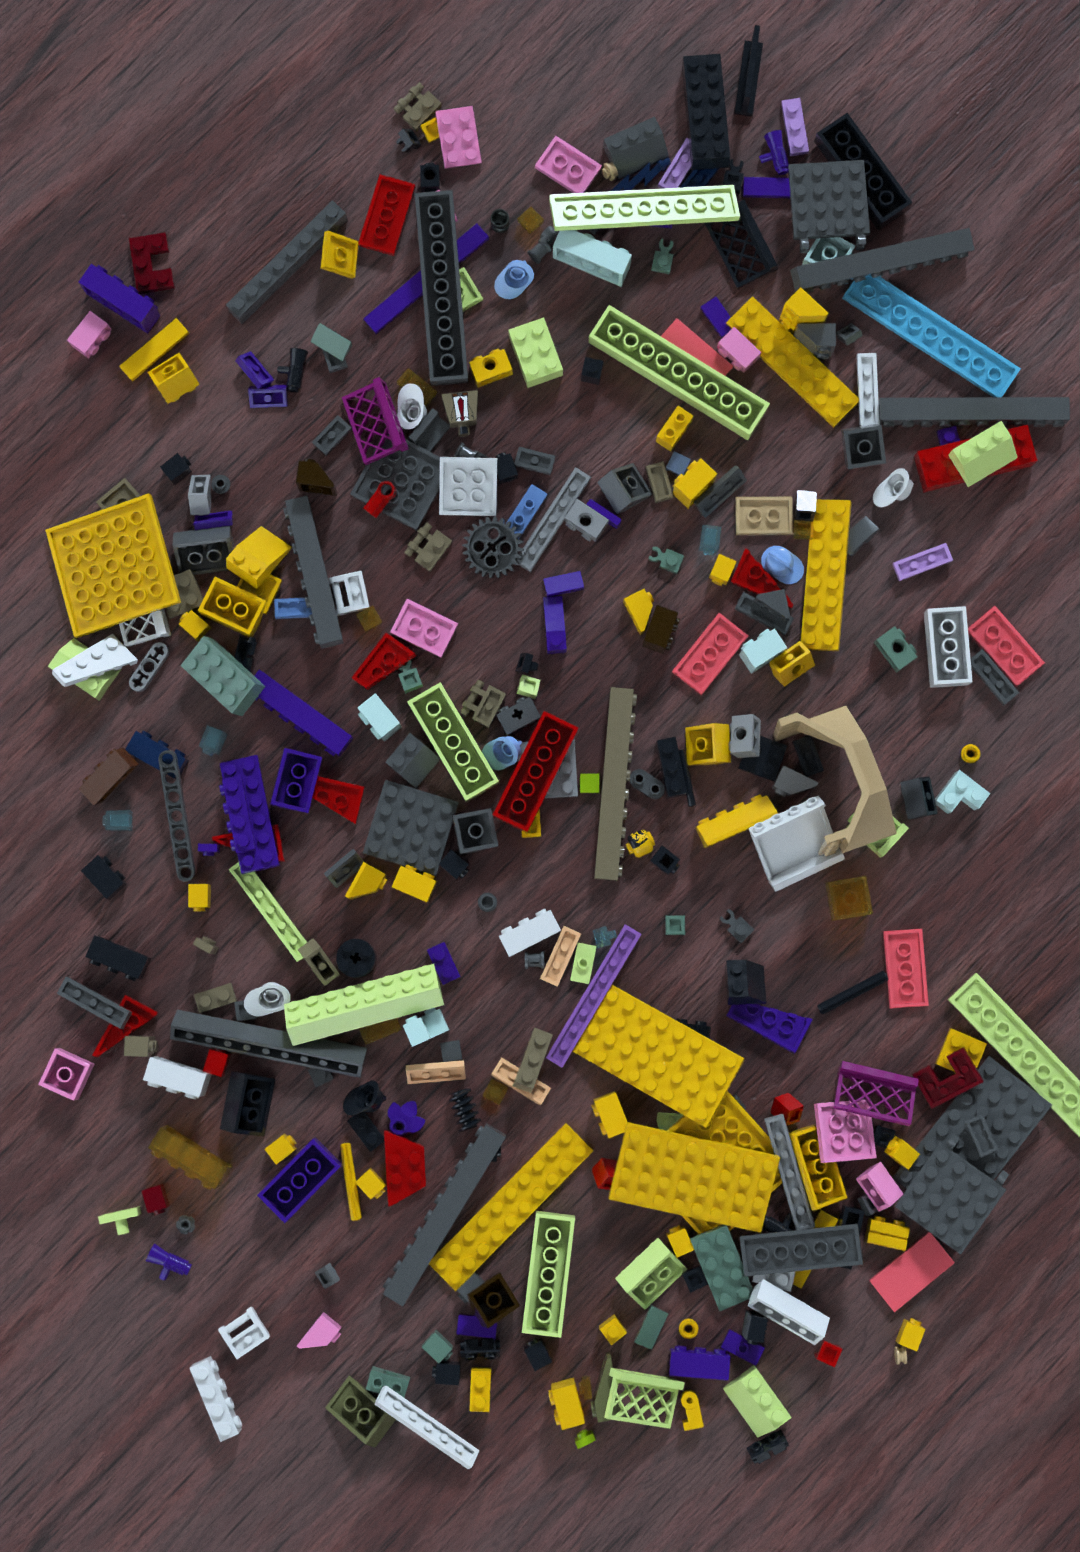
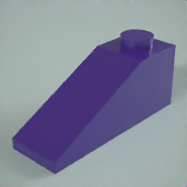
M562 596L543 597L547 654L566 653Z

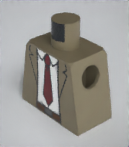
M478 391L442 394L450 428L458 427L460 437L469 436V426L477 425Z

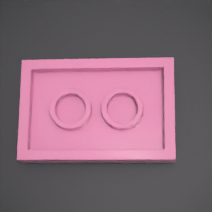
M473 106L436 111L444 169L481 164Z
M555 136L535 164V169L572 193H585L602 169V165Z
M406 599L390 633L442 658L458 623Z

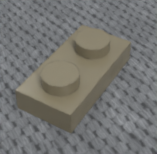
M204 936L203 938L196 937L193 945L209 954H216L219 947L215 946L216 942Z
M232 983L194 994L199 1013L237 1002Z

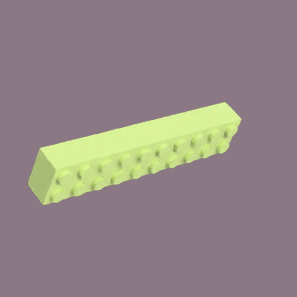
M610 305L589 335L588 343L746 440H749L768 410L770 403Z

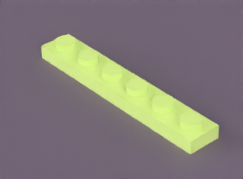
M239 862L236 863L229 871L295 960L299 962L303 957L298 949L305 945L307 941L256 872L241 874Z

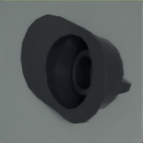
M371 1080L348 1093L343 1102V1110L350 1116L364 1111L373 1113L380 1108L381 1104L386 1100V1096L379 1089L378 1083Z

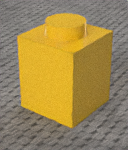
M719 554L709 578L716 585H726L737 561Z
M192 610L189 613L185 612L180 618L181 622L179 625L198 642L211 629Z
M188 884V907L194 908L193 912H205V908H210L211 885Z
M283 1134L264 1150L277 1165L297 1149L295 1147L297 1143L291 1135Z
M896 1136L889 1141L887 1148L884 1150L889 1157L908 1170L920 1155L907 1142Z
M372 1168L367 1170L355 1182L370 1200L374 1196L378 1199L385 1192L383 1188L387 1185Z
M676 1225L669 1229V1233L666 1235L676 1258L694 1250L684 1226Z
M615 1314L599 1325L600 1331L611 1345L627 1334L625 1327Z
M910 1318V1321L904 1319L896 1342L917 1351L926 1330L921 1326L922 1322Z

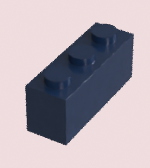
M135 731L126 747V751L160 770L159 755L165 750H170L168 749L169 745L161 740L158 743L151 739L153 736L145 731L141 733ZM175 749L174 752L178 758L181 775L189 760L184 758L185 753ZM164 754V763L171 764L173 762L171 754ZM167 773V775L176 779V775L174 773Z

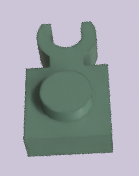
M661 239L659 242L660 251H655L651 271L670 274L674 254L669 252L673 249V241H670L668 247H664L663 239Z
M653 547L652 551L657 552L658 556H649L648 559L651 562H661L660 568L677 574L684 555L669 549L662 553L660 548Z
M411 660L408 661L406 666L398 668L403 672L398 675L405 693L423 687L417 669H411Z

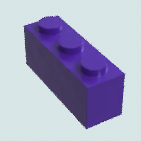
M675 1346V1349L670 1348L669 1376L729 1380L730 1355L726 1353V1350L714 1349V1352H710L702 1347H695L694 1350H686L687 1347Z

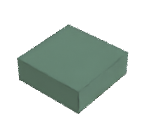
M685 915L665 916V935H685Z

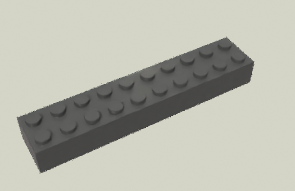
M453 190L415 193L431 386L469 383Z

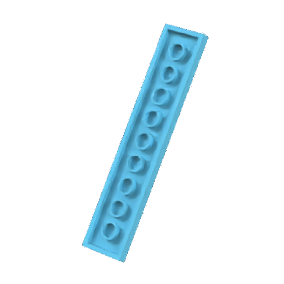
M867 276L866 280L860 282L853 281L842 297L843 300L992 397H1002L1021 369L881 277L872 279V276Z

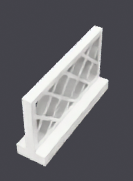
M165 609L150 613L147 619L140 616V618L146 621L141 630L133 627L136 618L132 619L129 624L126 622L119 624L125 647L160 637L171 636ZM149 623L155 626L156 634L148 636L144 633ZM131 628L139 632L135 640H128L127 634Z

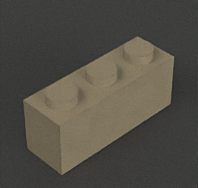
M537 1028L533 1029L512 1085L513 1087L529 1093L532 1092L553 1034Z

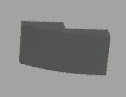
M867 516L849 530L847 553L852 557L864 543H868L880 530Z

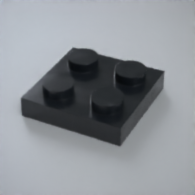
M760 736L759 756L742 758L738 769L774 782L787 745Z

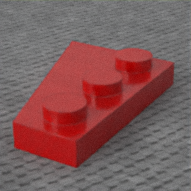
M385 633L352 676V679L369 690L417 655L388 633Z
M317 776L312 798L356 824L365 787Z

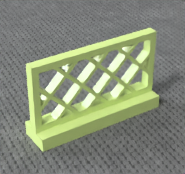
M616 1368L610 1369L609 1376L613 1377L604 1418L671 1428L678 1391L683 1390L685 1382L670 1377ZM619 1383L623 1384L625 1388L620 1395L617 1393ZM638 1386L641 1393L634 1398L631 1391ZM654 1389L657 1395L650 1400L647 1393ZM670 1391V1400L665 1402L663 1396ZM628 1395L631 1401L624 1407L621 1400ZM644 1397L647 1404L640 1409L637 1402ZM660 1400L662 1407L655 1411L653 1404ZM618 1403L621 1410L616 1415H612L613 1407ZM634 1406L636 1413L629 1417L627 1411ZM650 1409L652 1415L645 1420L643 1413ZM664 1411L666 1412L665 1423L661 1422L658 1417Z

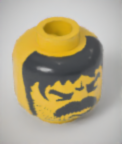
M643 829L628 836L629 843L625 844L629 854L634 853L637 858L651 853L653 846H655L651 833Z

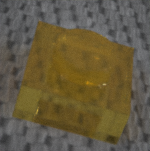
M529 207L517 218V221L531 234L544 222V219L532 207Z
M794 520L793 539L812 540L813 522Z
M374 606L356 614L366 632L382 624Z
M491 1079L482 1096L500 1105L508 1087Z
M582 1376V1382H579L580 1395L584 1394V1400L592 1399L590 1376Z

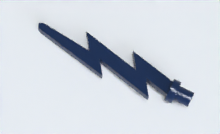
M666 158L663 161H657V165L651 171L649 162L630 181L628 174L611 191H619L622 188L623 191L632 190L644 177L645 187L660 171L666 170V167L671 164L670 159Z

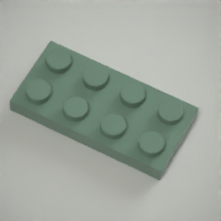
M720 1225L690 1238L719 1311L750 1299L753 1288L748 1276H744L743 1264L727 1225Z

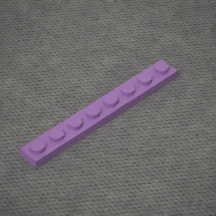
M626 924L624 925L547 1054L546 1058L560 1067L564 1066L636 945L641 933Z

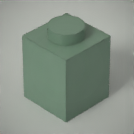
M437 1330L422 1344V1348L438 1363L442 1360L444 1362L447 1361L453 1354L451 1351L453 1345Z

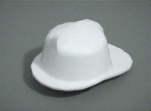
M410 383L403 386L398 394L397 416L401 427L413 429L426 417L427 409L424 405L422 390L416 384Z
M903 468L893 471L876 488L873 494L874 504L878 507H886L895 500L902 501L906 499L914 485L913 481L909 479L908 472Z
M268 982L246 995L244 1008L253 1016H264L284 1009V1004L290 1003V993L284 986L275 982Z

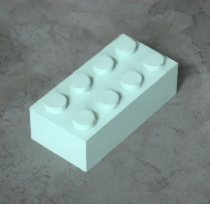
M577 230L559 231L553 245L554 259L622 287L631 265L632 254H629L628 250L624 248L617 249L611 243L604 240L602 242L596 240L594 236L588 233L582 234L577 232Z

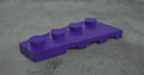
M760 1004L731 1005L726 1014L730 1019L793 1054L796 1053L813 1020L797 1016L796 1014L782 1012L771 1007H764Z

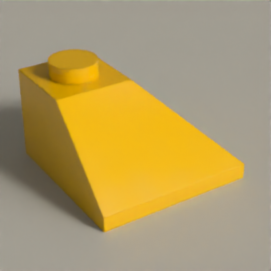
M363 862L345 897L352 900L378 892L379 888L382 890L387 883V879H385L386 874Z

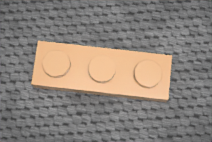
M563 926L540 979L558 987L581 933Z
M501 1057L491 1075L541 1106L551 1088L539 1080H536L531 1093L513 1087L512 1085L519 1068Z
M464 1060L406 1065L407 1083L417 1084L466 1080Z

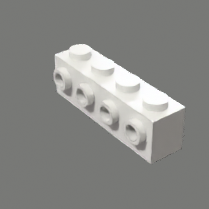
M764 1279L753 1287L748 1307L813 1345H816L825 1337L829 1317Z
M209 1356L192 1364L190 1371L220 1442L239 1434L242 1430V1422L239 1416L235 1414L233 1409L235 1408L231 1397L227 1395V1387L224 1380L219 1376V1368L216 1361Z

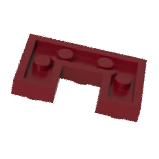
M166 232L129 238L138 294L174 289L172 269L153 271L151 258L152 255L170 253Z
M965 1047L946 1056L955 1074L939 1081L930 1064L912 1074L914 1078L919 1079L918 1086L931 1109L984 1082Z

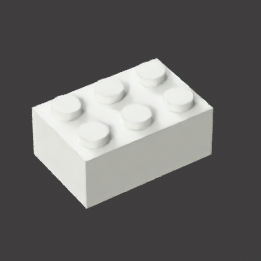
M154 1056L149 1059L143 1080L148 1081L147 1085L155 1088L164 1086L167 1087L166 1091L175 1094L177 1092H184L185 1097L199 1099V1097L205 1096L212 1074L203 1072V1070Z

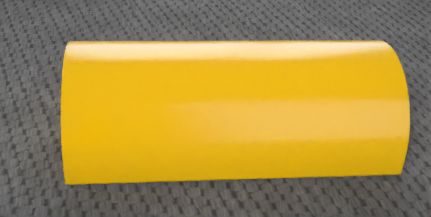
M816 1124L790 1132L789 1136L811 1210H818L847 1199L837 1162H820Z

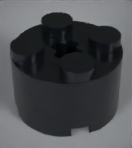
M350 939L345 941L338 949L336 962L338 968L345 975L361 978L368 975L375 968L377 955L372 945L367 941ZM356 953H359L361 961H357L355 964L352 956H356Z

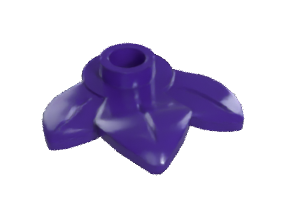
M415 1101L407 1102L402 1107L395 1102L390 1105L388 1117L391 1120V1133L403 1136L407 1132L415 1133L423 1127L426 1120L416 1116L417 1104ZM397 1123L403 1124L402 1130L396 1129Z

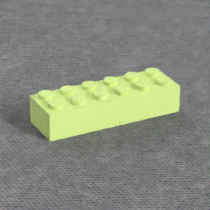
M441 682L407 701L466 803L499 784V780Z
M536 1211L522 1333L561 1338L575 1215Z

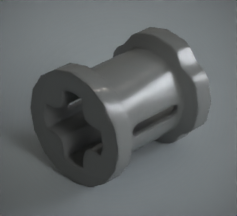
M544 951L533 954L525 952V969L529 967H541V969H544Z

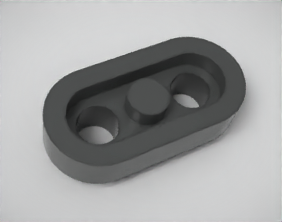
M642 769L634 770L631 773L630 784L635 789L651 799H659L663 796L665 787L661 781ZM636 776H642L643 781L637 782ZM653 786H657L659 788V791L657 793H654L652 791Z

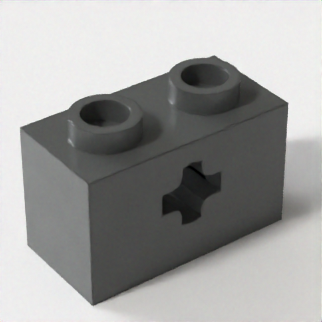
M524 696L515 701L516 705L510 708L507 705L498 710L499 714L496 716L506 736H511L540 720L541 716L531 697L526 699ZM515 711H517L518 713H523L521 715V719L518 720L517 717L513 718L515 716Z

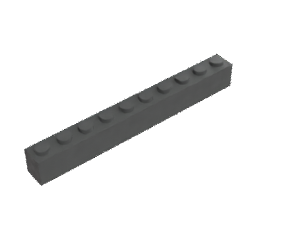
M970 228L801 265L791 269L790 272L795 292L801 287L807 293L814 292V288L819 287L820 290L831 288V284L837 283V286L849 284L848 281L853 279L855 282L866 280L867 276H872V279L881 277L884 272H889V275L901 272L900 269L906 268V271L916 269L919 264H923L926 267L935 264L934 261L937 260L944 263L951 261V257L957 256V259L969 256V252L975 249Z
M1069 397L880 398L878 401L879 423L886 428L894 427V425H902V427H913V425H921V427H931L932 425H940V427H950L951 425H958L959 427H969L970 425L988 427L1000 421L1003 422L1005 427L1008 425L1019 427L1027 424H1034V427H1044L1045 424H1053V427H1062L1070 420Z
M182 1010L176 1011L170 1030V1039L359 1078L362 1075L367 1048L325 1039H317L292 1046L289 1034L286 1031Z
M487 1123L484 1127L480 1126L475 1136L478 1138L474 1144L470 1142L466 1148V1158L464 1161L460 1159L454 1168L457 1171L455 1176H449L444 1185L447 1189L444 1194L439 1193L434 1201L436 1204L433 1211L429 1209L423 1219L426 1221L424 1227H418L413 1236L416 1238L413 1245L410 1243L407 1245L403 1252L406 1255L403 1261L398 1260L393 1269L396 1273L392 1279L388 1277L383 1285V1288H385L383 1295L402 1307L506 1138L504 1133Z

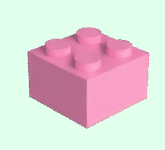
M55 1048L38 1085L73 1101L79 1100L95 1064L61 1048Z

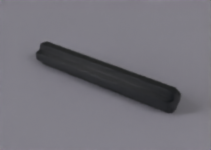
M881 971L818 1004L819 1012L824 1015L887 982V974Z

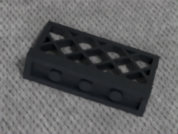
M759 25L754 27L752 40H745L734 114L753 116L763 43L758 42Z
M745 200L738 202L740 218L737 224L728 221L719 222L723 223L721 232L718 233L713 231L710 226L715 222L705 223L737 289L770 272L773 273L778 270L777 263ZM726 225L736 227L733 237L723 234ZM738 229L747 231L746 240L735 238ZM722 237L731 240L729 249L720 246ZM734 241L744 244L741 253L731 250ZM747 245L755 247L754 257L744 254ZM730 254L740 256L737 266L729 264L728 258ZM742 257L752 260L750 269L739 267ZM755 261L763 263L764 270L761 272L752 271ZM738 270L748 273L747 278L740 283L736 278Z

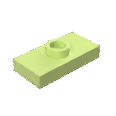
M577 943L570 981L589 984L597 946Z

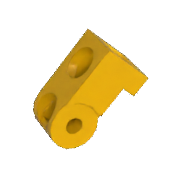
M692 1390L683 1391L680 1401L685 1408L687 1416L686 1420H682L684 1431L704 1427L696 1393Z

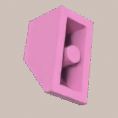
M323 1312L298 1343L297 1347L301 1349L327 1346L330 1342L335 1343L341 1335L339 1332L341 1326Z

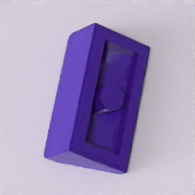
M268 385L261 389H258L256 386H249L250 408L288 407L286 385Z
M580 571L543 579L547 597L584 590Z

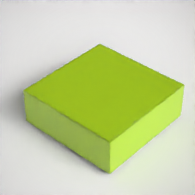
M580 774V793H599V774Z

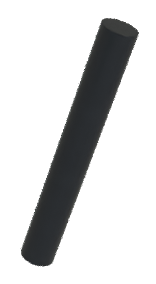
M682 749L679 750L687 789L686 797L688 806L692 807L696 806L685 750Z

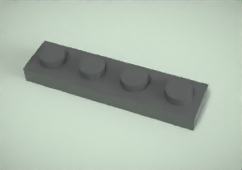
M67 976L57 992L58 995L120 1029H124L132 1014L130 1010Z

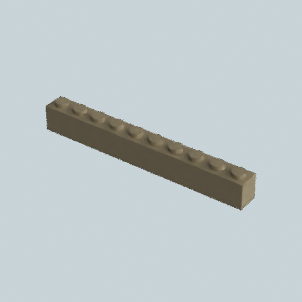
M610 688L594 879L618 881V877H622L623 866L619 865V859L624 856V846H621V839H625L626 827H622L623 820L627 819V808H624V800L628 801L629 789L625 788L626 781L630 782L631 770H627L628 762L631 763L632 751H629V743L633 744L634 732H630L631 725L635 724V713H632V706H636L637 694H633L634 689Z

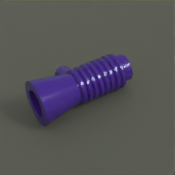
M771 131L764 135L771 152L761 155L759 158L761 163L772 160L778 175H784L788 173L789 163L785 148L783 147L782 131Z
M155 1243L146 1259V1262L163 1266L159 1276L161 1280L167 1279L170 1270L181 1275H188L192 1267L188 1260L186 1261L184 1258L166 1252Z

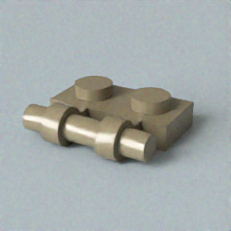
M420 82L415 87L412 86L409 89V93L404 98H400L397 101L398 104L393 108L397 114L402 110L406 112L403 120L416 132L421 128L420 125L426 123L442 106V103L429 91L424 95L420 93L424 89ZM415 98L417 103L410 107L408 104Z
M426 522L423 528L420 527L417 531L418 534L414 540L408 543V548L404 553L409 557L413 552L417 553L418 556L415 562L431 572L452 544V540L436 530L433 536L428 532L432 526ZM425 538L426 540H428V542L424 546V548L421 549L419 547V544Z
M477 680L475 686L472 685L470 689L471 693L467 701L463 702L460 714L467 717L471 710L475 712L472 720L489 728L506 697V693L491 685L484 691L482 690L484 682ZM479 695L483 698L477 707L474 705V702Z

